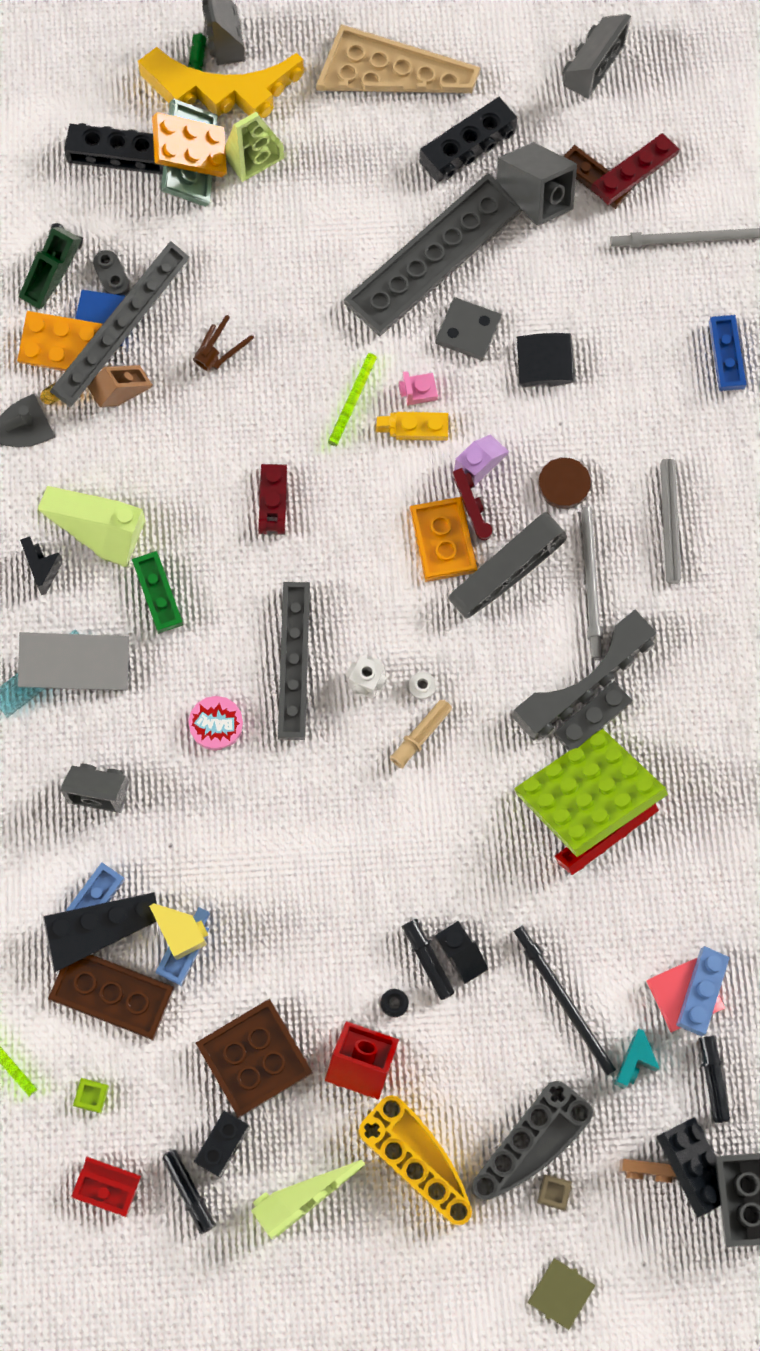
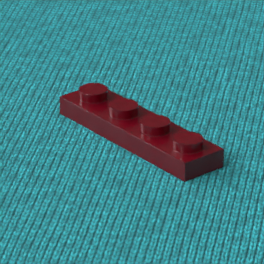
M661 133L593 182L591 190L607 205H610L677 156L680 149L667 136Z

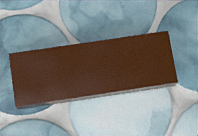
M575 144L563 156L577 163L576 180L589 190H591L593 182L609 172L608 169ZM632 189L611 203L610 206L616 209L631 194Z

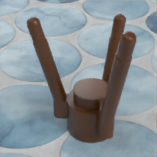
M229 315L224 317L215 332L216 325L212 324L200 348L195 353L193 361L205 371H210L212 367L218 370L222 363L254 339L253 335L248 336L221 358H218L220 353L213 345L229 321Z

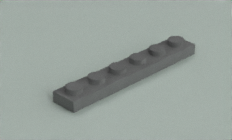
M283 582L278 740H305L310 582Z

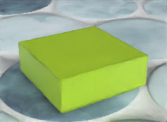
M81 1078L73 1106L102 1114L110 1086Z

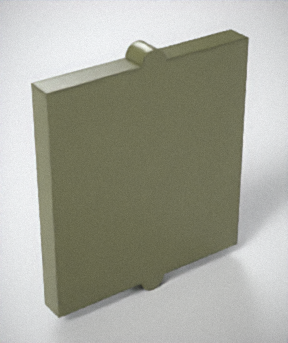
M554 1258L527 1303L545 1314L546 1319L549 1320L551 1318L569 1330L596 1285L578 1274L576 1268L571 1269Z

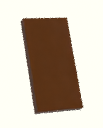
M91 954L59 971L48 1000L154 1041L175 987Z

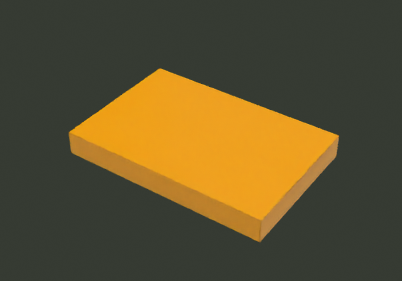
M461 497L410 506V514L425 582L473 574L478 570Z

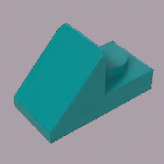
M641 1029L635 1031L614 1082V1085L623 1089L629 1083L634 1085L640 1071L636 1067L637 1064L655 1072L660 1069L646 1034Z

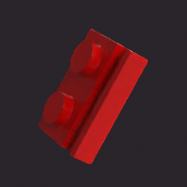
M86 1156L71 1198L127 1217L142 1176Z

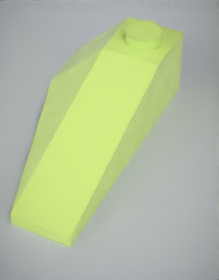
M362 1160L356 1161L275 1191L270 1196L265 1192L253 1202L255 1208L251 1212L269 1237L274 1240L361 1170L365 1163Z

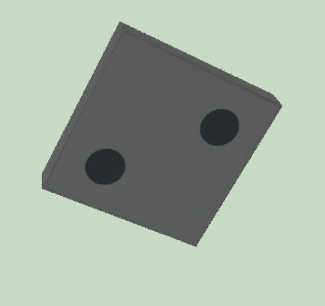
M454 297L437 335L435 344L483 361L502 314Z

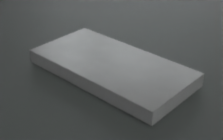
M19 632L18 687L128 690L129 636Z

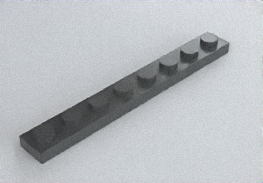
M172 241L166 245L51 388L50 392L68 407L71 408L190 259L184 251Z

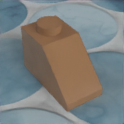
M140 365L103 367L88 385V389L100 407H113L127 402L150 389L153 385Z

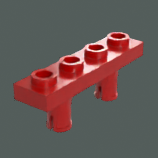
M655 803L578 857L568 847L564 848L554 857L561 867L571 875H574L596 857L606 852L616 842L626 837L643 822H646L659 809Z

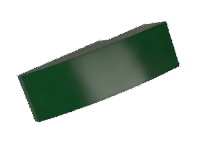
M52 227L43 250L37 251L18 297L32 306L42 309L63 278L82 239L62 227Z

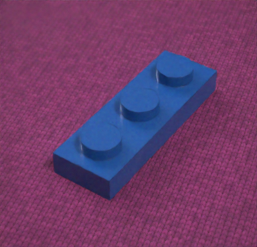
M736 315L710 317L708 322L719 391L743 390L746 387V378Z

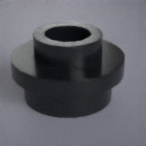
M390 989L382 995L380 1005L382 1011L387 1016L396 1018L405 1014L409 1006V1000L402 990ZM394 998L400 1002V1006L395 1009L389 1005V1001Z

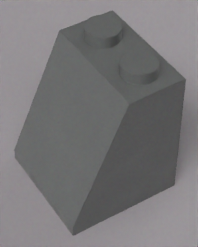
M532 142L498 157L497 182L532 222L539 226L574 209L577 163Z

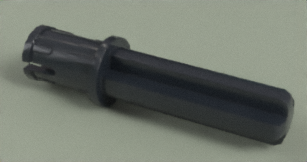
M413 919L401 926L413 947L412 953H416L439 998L444 1000L452 996L455 991L430 945L432 941L426 938L418 923V919Z
M716 1035L698 1038L703 1062L700 1065L705 1070L713 1121L715 1123L728 1122L730 1115L721 1070L723 1061H720Z
M174 1149L165 1153L162 1160L187 1206L185 1211L190 1213L200 1235L210 1231L217 1225L205 1204L206 1199L201 1198L177 1150Z

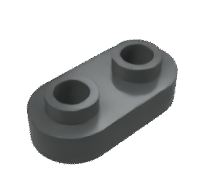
M109 250L100 251L95 255L93 264L105 293L127 295L130 285L117 255ZM104 260H110L107 264L102 263ZM115 280L120 281L116 285L112 284V282Z

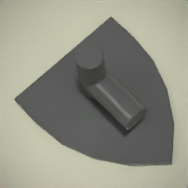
M31 394L12 404L0 416V444L3 446L31 447L55 438L35 394Z

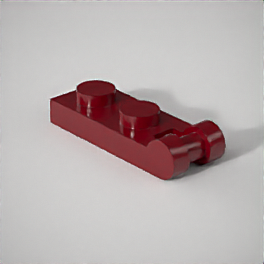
M261 464L258 534L277 532V535H285L287 464ZM267 517H277V521H267Z
M463 468L452 472V476L478 539L486 541L492 535V527L483 521L481 513L485 511L480 498H474L471 488L475 487L469 472L465 474Z

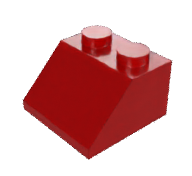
M346 1021L332 1054L325 1081L379 1100L400 1039Z

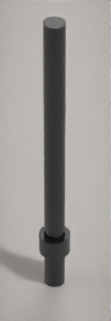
M523 925L514 930L513 932L525 949V956L529 962L533 961L605 1074L608 1076L614 1072L616 1068L542 956L543 951L538 943L534 944Z

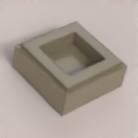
M543 1174L537 1204L566 1211L572 1182Z

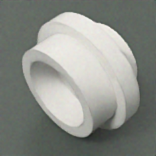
M419 672L411 677L409 690L414 697L427 699L435 692L436 682L430 674ZM420 681H424L428 686L421 689L417 684Z

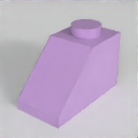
M491 435L473 441L455 459L454 471L463 468L465 474L469 472L476 486L509 454V451Z

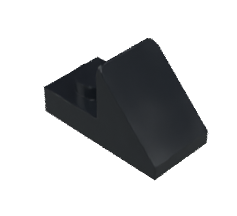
M30 536L20 539L41 596L47 594L62 565L60 553H55L44 557L39 543L33 544Z
M459 921L435 935L434 938L464 984H467L488 970L476 942L471 941Z

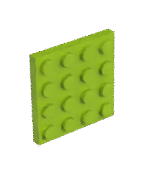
M603 728L593 734L581 746L568 751L514 788L517 796L576 857L668 795L666 787Z

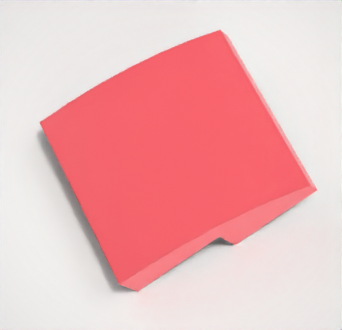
M697 958L646 980L671 1033L681 1029L676 1024ZM719 994L712 1014L725 1009Z

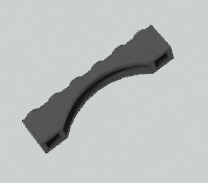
M636 609L615 625L608 653L589 676L565 689L533 693L514 709L512 718L533 741L539 736L542 738L546 737L555 728L553 726L555 722L559 719L565 721L575 711L573 707L579 702L582 704L587 703L595 695L593 691L600 685L603 688L606 687L615 678L613 675L620 668L624 671L634 663L635 659L633 657L639 652L642 654L648 652L655 645L653 640L657 632Z

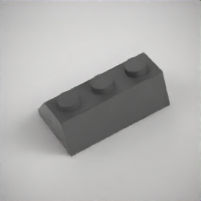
M622 14L602 17L597 26L595 24L592 25L587 35V41L579 44L575 52L576 57L572 62L569 60L563 69L562 74L565 75L564 87L587 99L590 98L625 46L631 19L630 15Z
M760 1153L715 1156L725 1247L760 1245Z

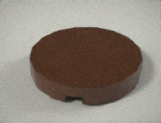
M560 457L551 460L543 467L539 475L538 489L540 494H542L545 498L544 500L549 505L558 509H570L582 503L591 488V477L588 470L579 461L572 458Z

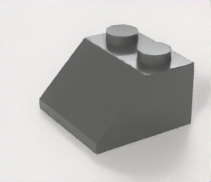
M81 763L80 767L71 766L60 791L68 804L122 814L129 781L120 770L109 768L105 772L96 770V767L93 765Z

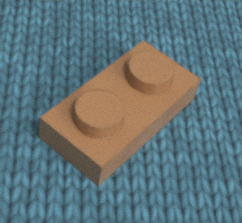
M630 1159L620 1160L619 1172H625L626 1178L643 1180L644 1175L655 1176V1182L672 1183L673 1178L677 1179L670 1164Z

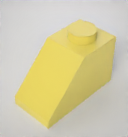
M155 903L149 906L176 960L207 945L204 937L208 936V932L202 920L196 922L192 915Z

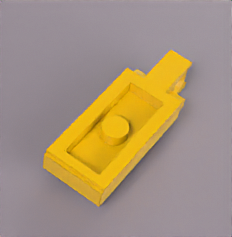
M393 412L390 413V416H377L376 432H388L390 437H396V440L447 441L448 413Z

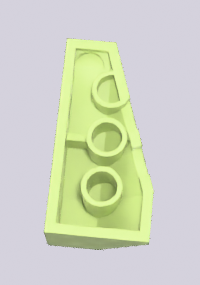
M257 112L233 125L225 145L226 160L242 182L284 159V145Z
M51 486L46 487L37 508L40 513L60 528L69 532L77 541L94 551L98 557L127 567L146 522L143 509L112 499Z

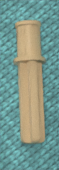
M439 700L409 736H404V741L389 757L396 766L403 769L410 758L416 752L422 750L421 745L452 711V706L445 700Z

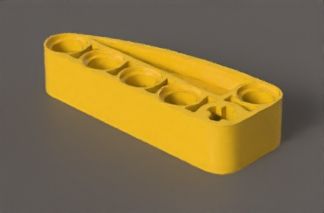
M393 1095L383 1098L362 1121L359 1127L360 1139L450 1224L455 1226L464 1225L471 1218L472 1209L465 1188L446 1152L426 1125L400 1098ZM389 1102L396 1103L400 1109L399 1114L392 1118L386 1116L383 1112L385 1104ZM367 1125L370 1127L377 1125L379 1127L377 1133L380 1135L377 1138L374 1136L367 1138L365 1136L367 1130L364 1128ZM392 1143L399 1145L402 1151L401 1156L395 1160L388 1158L385 1154V1148ZM416 1163L422 1167L423 1176L420 1179L413 1180L409 1178L406 1171L410 1164ZM432 1184L442 1185L445 1191L442 1199L434 1200L429 1196L428 1189ZM461 1204L465 1207L466 1216L463 1220L458 1221L452 1218L450 1214L452 1205Z

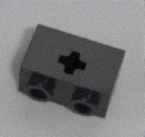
M224 1110L193 1162L221 1179L251 1127Z

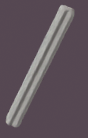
M663 459L660 463L666 582L677 584L681 580L675 460Z

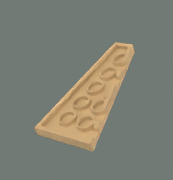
M341 24L316 84V90L473 93L481 67Z

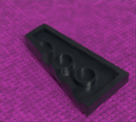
M155 892L43 916L53 972H57L157 922L149 907L154 903L157 904Z

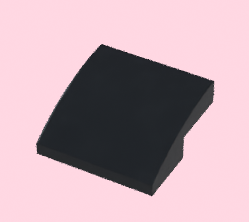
M540 333L517 337L519 384L522 388L545 383L553 387L575 382L572 335L570 333Z

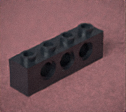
M498 96L420 148L419 163L437 183L443 179H449L464 165L472 164L477 156L483 152L488 153L498 142L513 136L516 131L518 117ZM451 153L454 154V156H448L446 154Z
M69 123L64 148L67 163L163 175V165L155 164L153 133L139 132L134 129L120 130L109 126L95 127L85 123Z

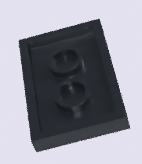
M693 1117L656 1136L697 1218L720 1206L715 1160L716 1154L712 1151L704 1131L696 1118Z

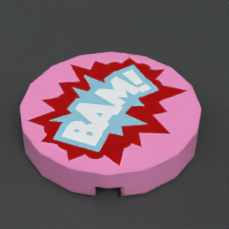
M220 696L207 697L198 702L192 709L188 721L190 733L196 743L205 749L215 751L233 745L240 737L243 729L242 714L237 705L228 698Z

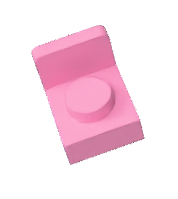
M408 371L403 372L402 381H399L398 384L400 396L406 397L407 405L438 400L433 373L409 377Z

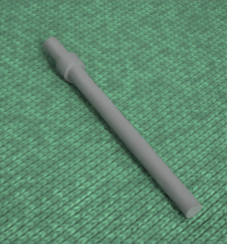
M760 228L643 235L641 232H633L625 236H611L610 245L611 247L630 246L631 248H641L642 245L755 239L760 238Z
M583 507L581 508L589 616L587 639L590 640L591 659L600 660L602 659L601 639H603V627L600 626L592 508Z

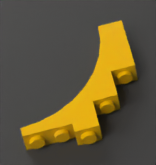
M155 47L138 60L140 75L168 103L174 98L193 106L198 99L211 113L218 115V117L223 113H228L235 104L248 116L257 112L261 118L267 117L274 109L273 97L279 96L289 84L297 82L304 73L303 58L298 53L264 70L231 75L207 73L187 67L170 58L158 47Z

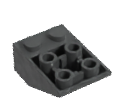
M202 0L210 56H215L217 66L246 61L245 46L236 4L232 0Z

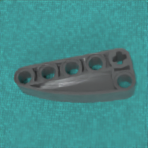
M544 512L449 595V601L465 619L470 618L506 592L556 551L567 539L565 531L548 512Z
M561 1081L549 1083L473 1179L471 1191L474 1197L480 1201L493 1199L524 1183L544 1169L589 1124L593 1117L592 1106ZM559 1089L561 1091L560 1097L563 1099L562 1102L559 1100L553 1102L550 1099L552 1093L549 1090L555 1091ZM580 1106L585 1110L586 1118L584 1121L574 1120L571 1114L573 1107ZM539 1110L545 1114L546 1122L544 1125L537 1126L531 1121V1113L533 1111ZM523 1133L528 1139L526 1148L519 1149L514 1145L513 1137L515 1134ZM498 1156H505L509 1159L510 1169L507 1172L497 1170L495 1160ZM480 1179H487L492 1183L493 1188L489 1195H482L478 1192L477 1183Z

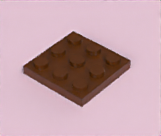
M270 998L196 1042L197 1047L238 1118L243 1117L313 1074Z

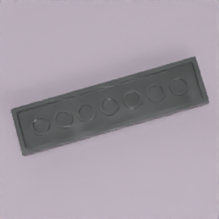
M487 173L344 299V304L379 337L382 336L516 217L522 209L497 180Z

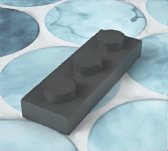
M613 681L554 732V736L568 751L578 748L627 708L633 700Z

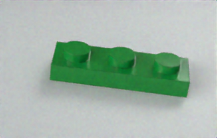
M154 551L132 559L158 634L183 626L182 618L158 552Z

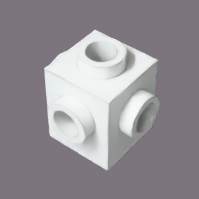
M360 656L357 663L352 662L346 675L349 678V689L353 693L374 699L377 691L382 692L388 678L385 676V666L382 665V662L371 656L367 658ZM364 672L370 676L366 677L362 673Z

